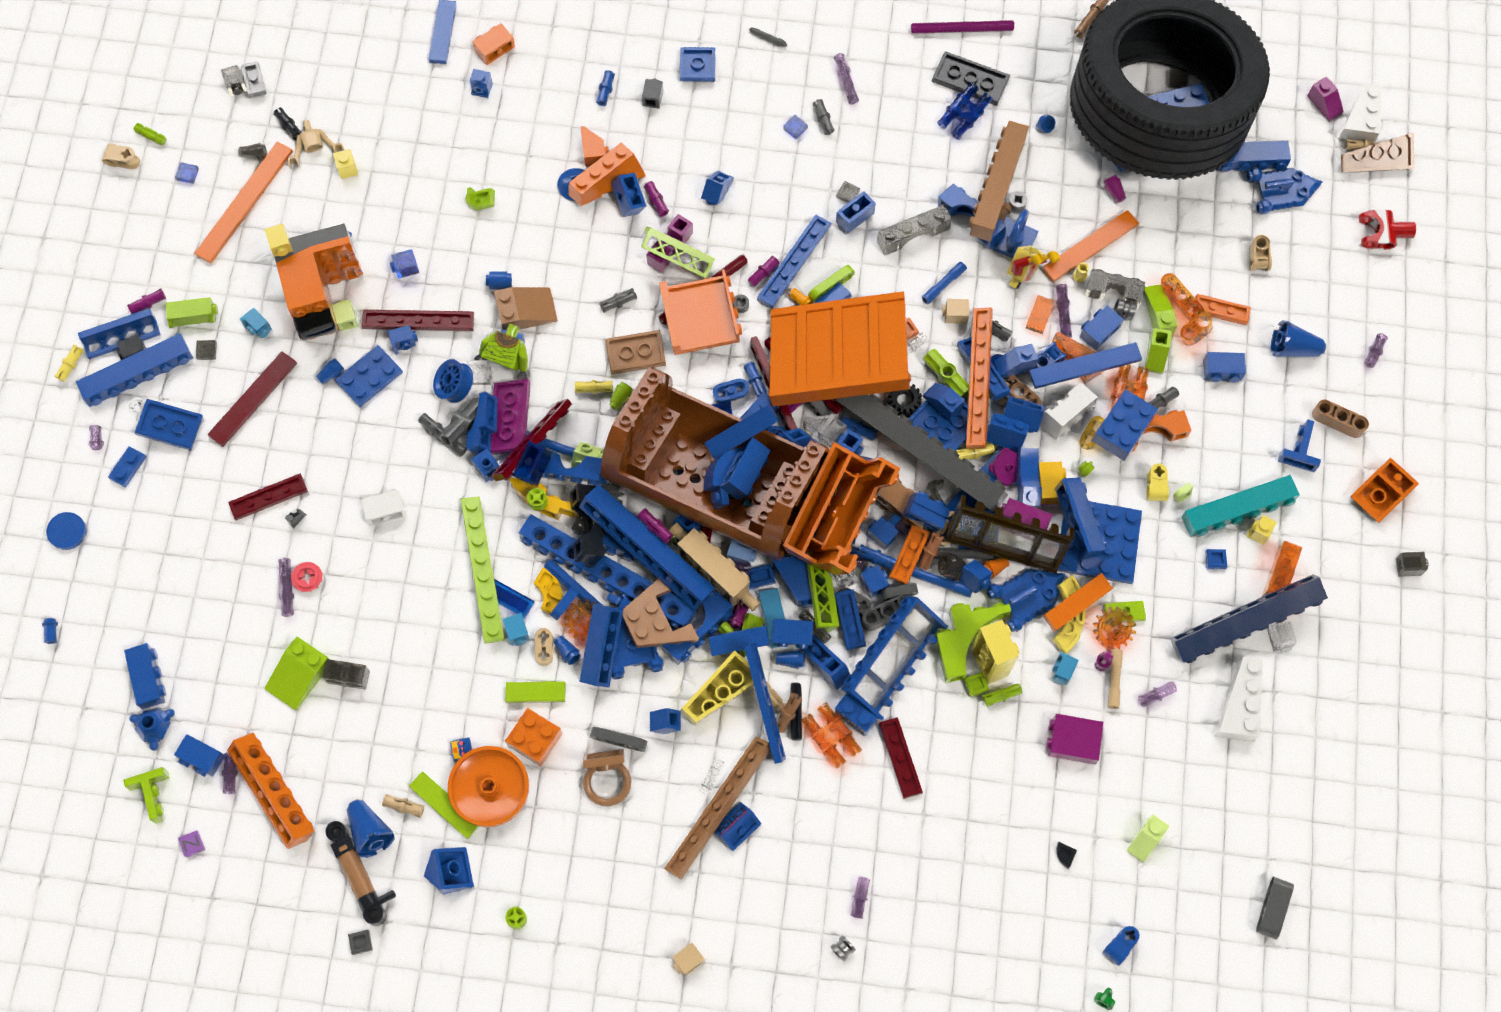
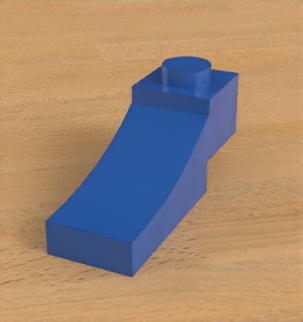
M486 391L479 393L476 417L470 431H467V449L476 454L481 453L485 449L491 451V434L497 432L498 398Z
M1018 447L1016 485H1018L1017 501L1029 506H1041L1042 487H1040L1039 448Z

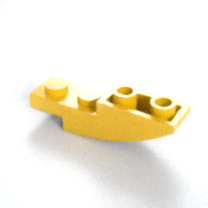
M521 477L510 478L512 488L528 505L527 495L530 490L534 488L544 490L548 504L545 509L538 512L558 521L561 514L580 519L581 516L571 509L570 501H562L555 495H550L549 497L548 490L543 484H532Z

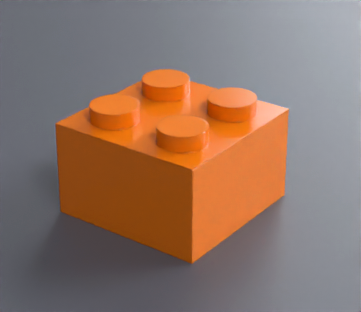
M527 708L505 742L508 747L541 767L563 733L561 728Z

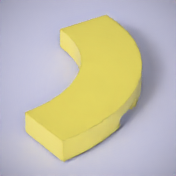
M1071 575L1056 586L1063 600L1080 589L1074 575ZM1086 609L1063 625L1058 634L1052 639L1060 652L1067 654L1079 640L1083 625L1085 624Z

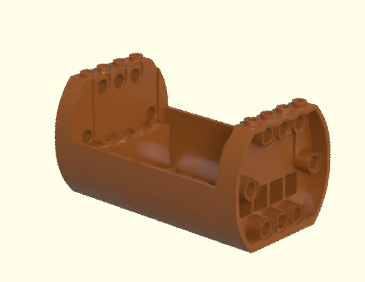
M649 367L611 426L603 451L601 476L604 480L776 561H780L786 552L783 544L830 449L811 439L807 447H802L767 430L761 431L753 437L771 451L768 455V462L760 470L761 475L759 479L752 485L753 491L748 497H743L740 500L735 498L729 499V505L722 509H714L711 502V491H704V477L707 468L715 459H713L705 442L743 419L673 388L671 375ZM743 443L737 445L732 449L741 448ZM681 470L683 473L681 475H675L673 471ZM695 477L698 478L700 482L692 483L690 479ZM745 499H749L751 506L744 507L741 503Z

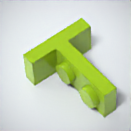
M164 767L123 779L125 788L130 791L142 788L149 820L155 824L163 822L164 808L158 801L157 796L160 795L157 784L154 783L170 779L169 772Z

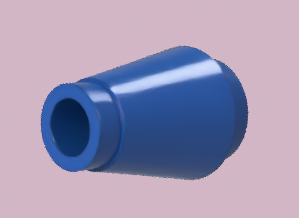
M334 358L326 363L316 377L324 384L341 375L344 367Z
M560 636L554 641L564 663L572 665L580 659V650L566 638Z
M794 650L777 653L776 665L795 669L804 668L805 652Z

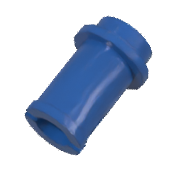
M46 618L42 623L44 627V643L55 644L57 643L56 626H58V622H56L55 618Z

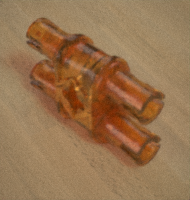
M1131 364L1126 367H1119L1118 375L1113 380L1114 387L1110 395L1112 401L1110 411L1125 389L1145 400L1146 391L1148 390V368H1145V371H1143L1144 367H1138L1136 380L1132 381L1128 379Z
M825 702L823 707L821 705L817 710L826 720V726L820 727L811 713L807 715V718L804 717L801 722L811 733V740L816 742L822 751L821 753L827 755L835 768L838 769L841 767L840 765H844L847 762L837 750L838 744L843 743L852 757H855L863 749L852 737L853 732L842 721V717L836 715L828 705V702ZM828 732L836 733L835 739L832 737L827 738Z

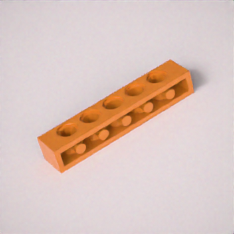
M254 732L233 740L227 752L287 850L307 842L315 832L313 825L308 821L302 807L296 802L292 791L283 781L281 773L273 765L272 759L265 752L261 741L257 739Z

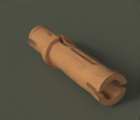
M1097 0L1090 6L1089 12L1074 30V34H1077L1078 38L1084 37L1093 20L1110 0Z

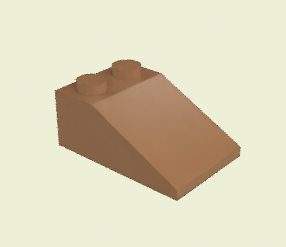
M510 287L494 291L502 329L507 330L509 324L515 325L521 330L558 321L550 287Z

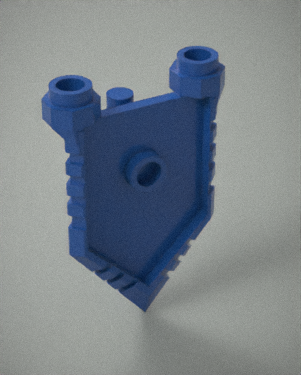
M1292 167L1285 168L1284 170L1266 171L1265 173H1262L1257 168H1251L1250 171H1247V180L1252 183L1258 182L1263 200L1256 203V210L1261 214H1268L1270 211H1274V209L1280 210L1292 208L1293 206H1304L1309 200L1308 198L1323 183V181L1305 175L1301 170H1296Z
M1029 568L1021 572L1020 575L1014 576L1015 578L1009 579L1008 582H1004L1003 585L991 584L986 589V593L991 600L1001 597L1005 605L1010 604L1013 617L1009 619L1007 625L1011 632H1018L1022 630L1026 622L1032 621L1033 618L1035 619L1038 615L1040 616L1043 612H1047L1055 607L1056 597L1059 595V590L1056 586L1063 582L1065 574H1055Z
M624 597L618 608L624 609L631 601ZM623 619L621 620L612 679L624 678V667L632 665L636 667L643 663H648L651 672L662 671L664 663L657 652V646L636 648Z

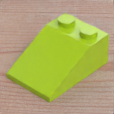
M296 636L284 651L264 689L296 711L333 663L323 653Z

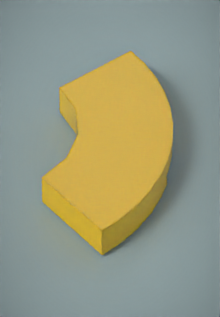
M542 567L533 584L543 595L541 610L550 614L562 599L563 593L558 580L547 569Z

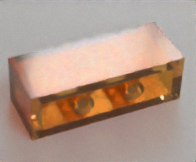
M1285 540L1277 549L1261 597L1291 584L1303 547Z

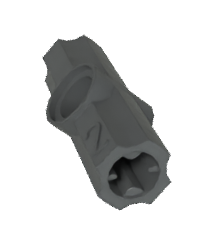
M478 397L473 398L462 411L458 410L454 413L450 424L439 434V439L443 444L448 447L453 446L464 433L467 434V431H470L478 409Z

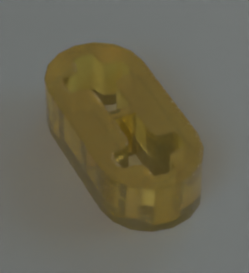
M1094 416L1089 421L1079 440L1080 446L1083 449L1091 450L1096 446V443L1092 442L1097 430L1094 431L1093 428L1097 422L1101 426L1105 420L1103 417ZM1089 435H1092L1091 442L1089 444L1086 443V439Z

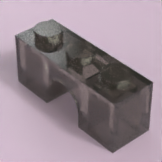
M1091 269L1084 296L1103 300L1107 290H1116L1120 293L1121 299H1124L1127 303H1137V309H1139L1146 282L1141 281L1139 278L1124 277L1118 273L1111 274L1101 269Z

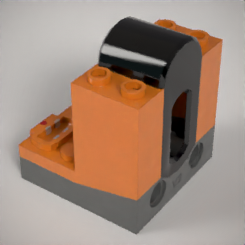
M345 223L291 237L289 240L293 252H289L285 256L274 257L287 308L293 318L297 334L302 341L330 335L340 330L334 315L328 284H338L343 280H352L364 275L359 256Z

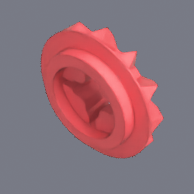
M304 562L294 568L291 581L294 587L301 592H312L323 582V573L315 563ZM305 571H307V573L310 576H312L309 579V584L306 582V580H302V578H305Z

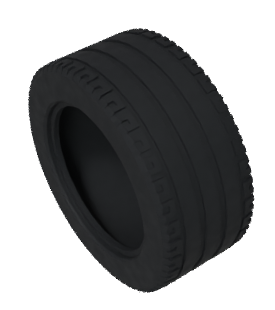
M1116 0L1111 2L1093 20L1086 34L1071 82V112H1073L1072 117L1075 119V124L1078 125V130H1081V135L1085 136V140L1090 143L1089 145L1094 147L1096 152H1100L1102 157H1106L1108 161L1114 162L1113 164L1121 166L1120 168L1122 169L1126 168L1129 172L1133 171L1136 172L1135 174H1142L1145 177L1166 178L1167 180H1178L1179 178L1183 180L1188 177L1191 179L1194 176L1200 177L1202 174L1206 175L1208 172H1213L1215 169H1219L1221 165L1224 166L1243 145L1265 98L1270 80V63L1266 49L1263 48L1264 44L1260 42V37L1256 36L1257 33L1252 30L1247 21L1242 20V17L1235 14V11H1231L1229 7L1223 6L1220 2H1215L1216 0ZM1152 61L1175 65L1201 80L1211 92L1214 101L1195 107H1178L1160 103L1137 90L1128 81L1121 69L1134 63Z

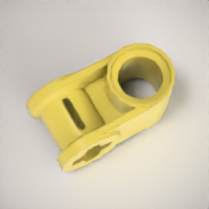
M1154 464L1147 474V501H1168V470L1163 464Z

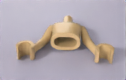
M304 120L303 126L305 131L297 136L295 155L288 158V164L291 169L293 163H297L300 166L299 157L302 151V143L307 153L323 148L321 138L334 150V153L340 149L343 151L345 149L343 144L333 143L323 130L312 129L310 121Z

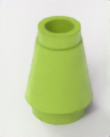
M621 381L619 385L617 384L608 405L618 411L629 399L634 389Z

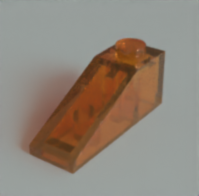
M1056 332L1052 340L1057 343V347L1063 353L1068 355L1066 360L1096 353V351L1060 332ZM1104 371L1080 378L1086 384Z

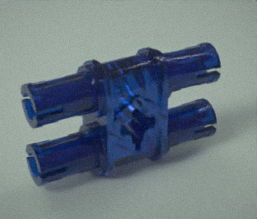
M970 82L962 93L956 95L955 100L946 107V112L937 121L940 127L943 125L942 129H946L954 118L959 120L960 123L951 132L953 137L957 135V140H960L968 129L974 127V123L979 117L984 115V109L993 101L990 95L987 98L988 93H984L976 104L971 102L970 99L979 90L976 84L973 87V82Z

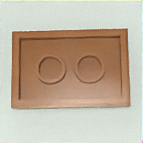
M660 330L605 339L611 375L644 370L649 367L666 366Z

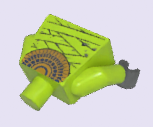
M509 324L506 333L496 331L481 341L479 354L475 356V361L482 358V365L489 360L517 372L519 369L518 379L522 377V374L525 375L526 379L531 375L528 370L526 346L522 340L516 338L519 327Z

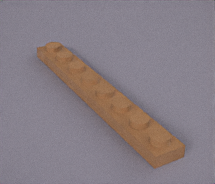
M755 736L664 868L668 873L682 880L771 750L769 742Z

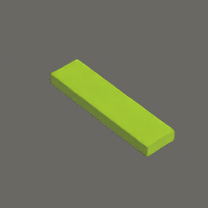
M423 771L409 785L415 793L467 840L479 828L466 822L456 813L450 803L448 793Z

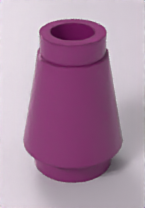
M1113 175L1104 181V188L1116 203L1126 199L1121 179L1117 175Z

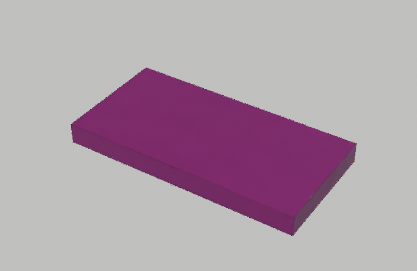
M528 379L494 383L493 396L498 398L497 432L491 434L490 453L492 455L512 453L526 437L531 381Z

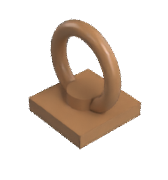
M624 749L584 754L583 766L584 769H588L584 774L583 788L587 797L595 804L606 807L614 806L622 802L629 794L631 776L628 769L622 764L625 760ZM614 768L617 769L623 777V787L620 793L608 799L596 795L591 786V779L595 771L601 772Z

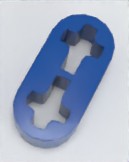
M571 586L549 615L557 621L579 592Z

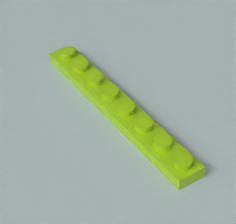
M480 496L461 498L484 644L504 641Z

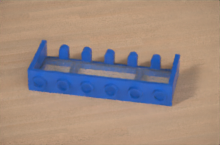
M907 596L901 601L896 613L891 615L886 627L878 633V638L868 647L863 659L856 664L853 673L845 679L844 685L840 690L844 691L848 696L878 717V720H883L884 717L879 713L883 706H892L893 701L889 697L894 690L902 691L904 689V685L900 681L905 675L912 676L916 670L912 667V664L916 659H925L927 654L923 649L927 644H935L937 642V638L934 636L937 629H947L949 626L918 597Z

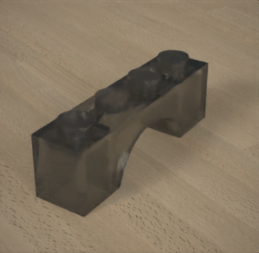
M941 205L879 230L877 243L884 256L901 250L907 242L923 234L935 236L950 230L952 218L945 205Z

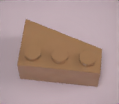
M900 479L892 486L877 490L875 501L881 504L880 509L883 511L888 509L893 514L896 513L901 517V523L910 529L912 525L923 528V525L903 516L909 497L915 492L904 487Z

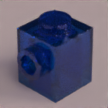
M413 249L391 255L393 262H389L392 273L396 272L398 279L420 273Z

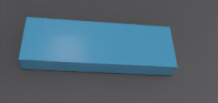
M778 588L759 592L772 649L778 648L776 643H772L774 618L785 619Z

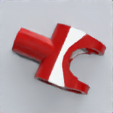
M1370 210L1358 216L1360 223L1371 226L1375 231V234H1372V236H1366L1361 239V245L1364 248L1389 250L1397 246L1396 238H1414L1416 235V223L1394 222V215L1391 210Z

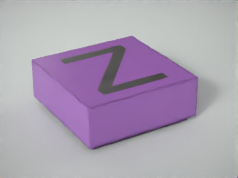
M198 830L178 838L186 858L206 850Z

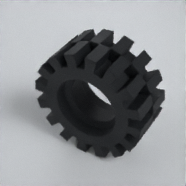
M912 384L908 390L888 393L887 404L899 412L898 416L903 414L904 416L908 415L909 418L920 407L922 394L919 393V388H915V384ZM901 394H906L911 397L912 402L904 406L898 403L897 398Z

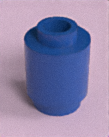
M489 271V275H486V286H489L490 290L512 287V273H507V271Z

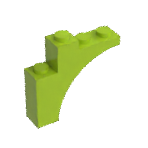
M956 603L950 607L949 617L952 630L950 631L949 628L942 629L936 634V646L945 683L960 681L966 678V656L972 640L978 634L981 627L1009 617L1011 613L1010 604L997 603L990 608L981 606L974 608L973 611H971L970 604Z

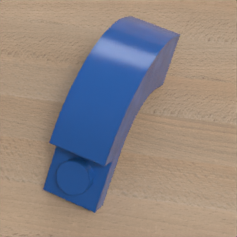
M740 448L729 450L717 457L707 468L704 477V491H711V502L714 509H722L730 504L728 493L720 488V485Z

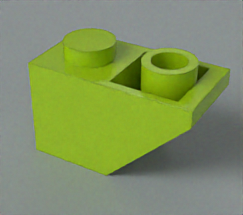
M1153 328L1149 337L1144 370L1163 374L1170 349L1172 331Z

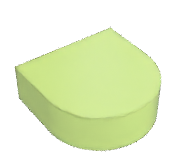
M1187 483L1173 494V498L1177 502L1186 500L1192 496L1193 486Z

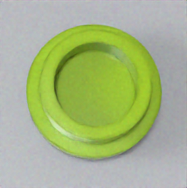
M1085 460L1077 468L1079 470L1077 474L1079 476L1082 475L1084 478L1088 476L1095 468L1092 465L1093 462Z

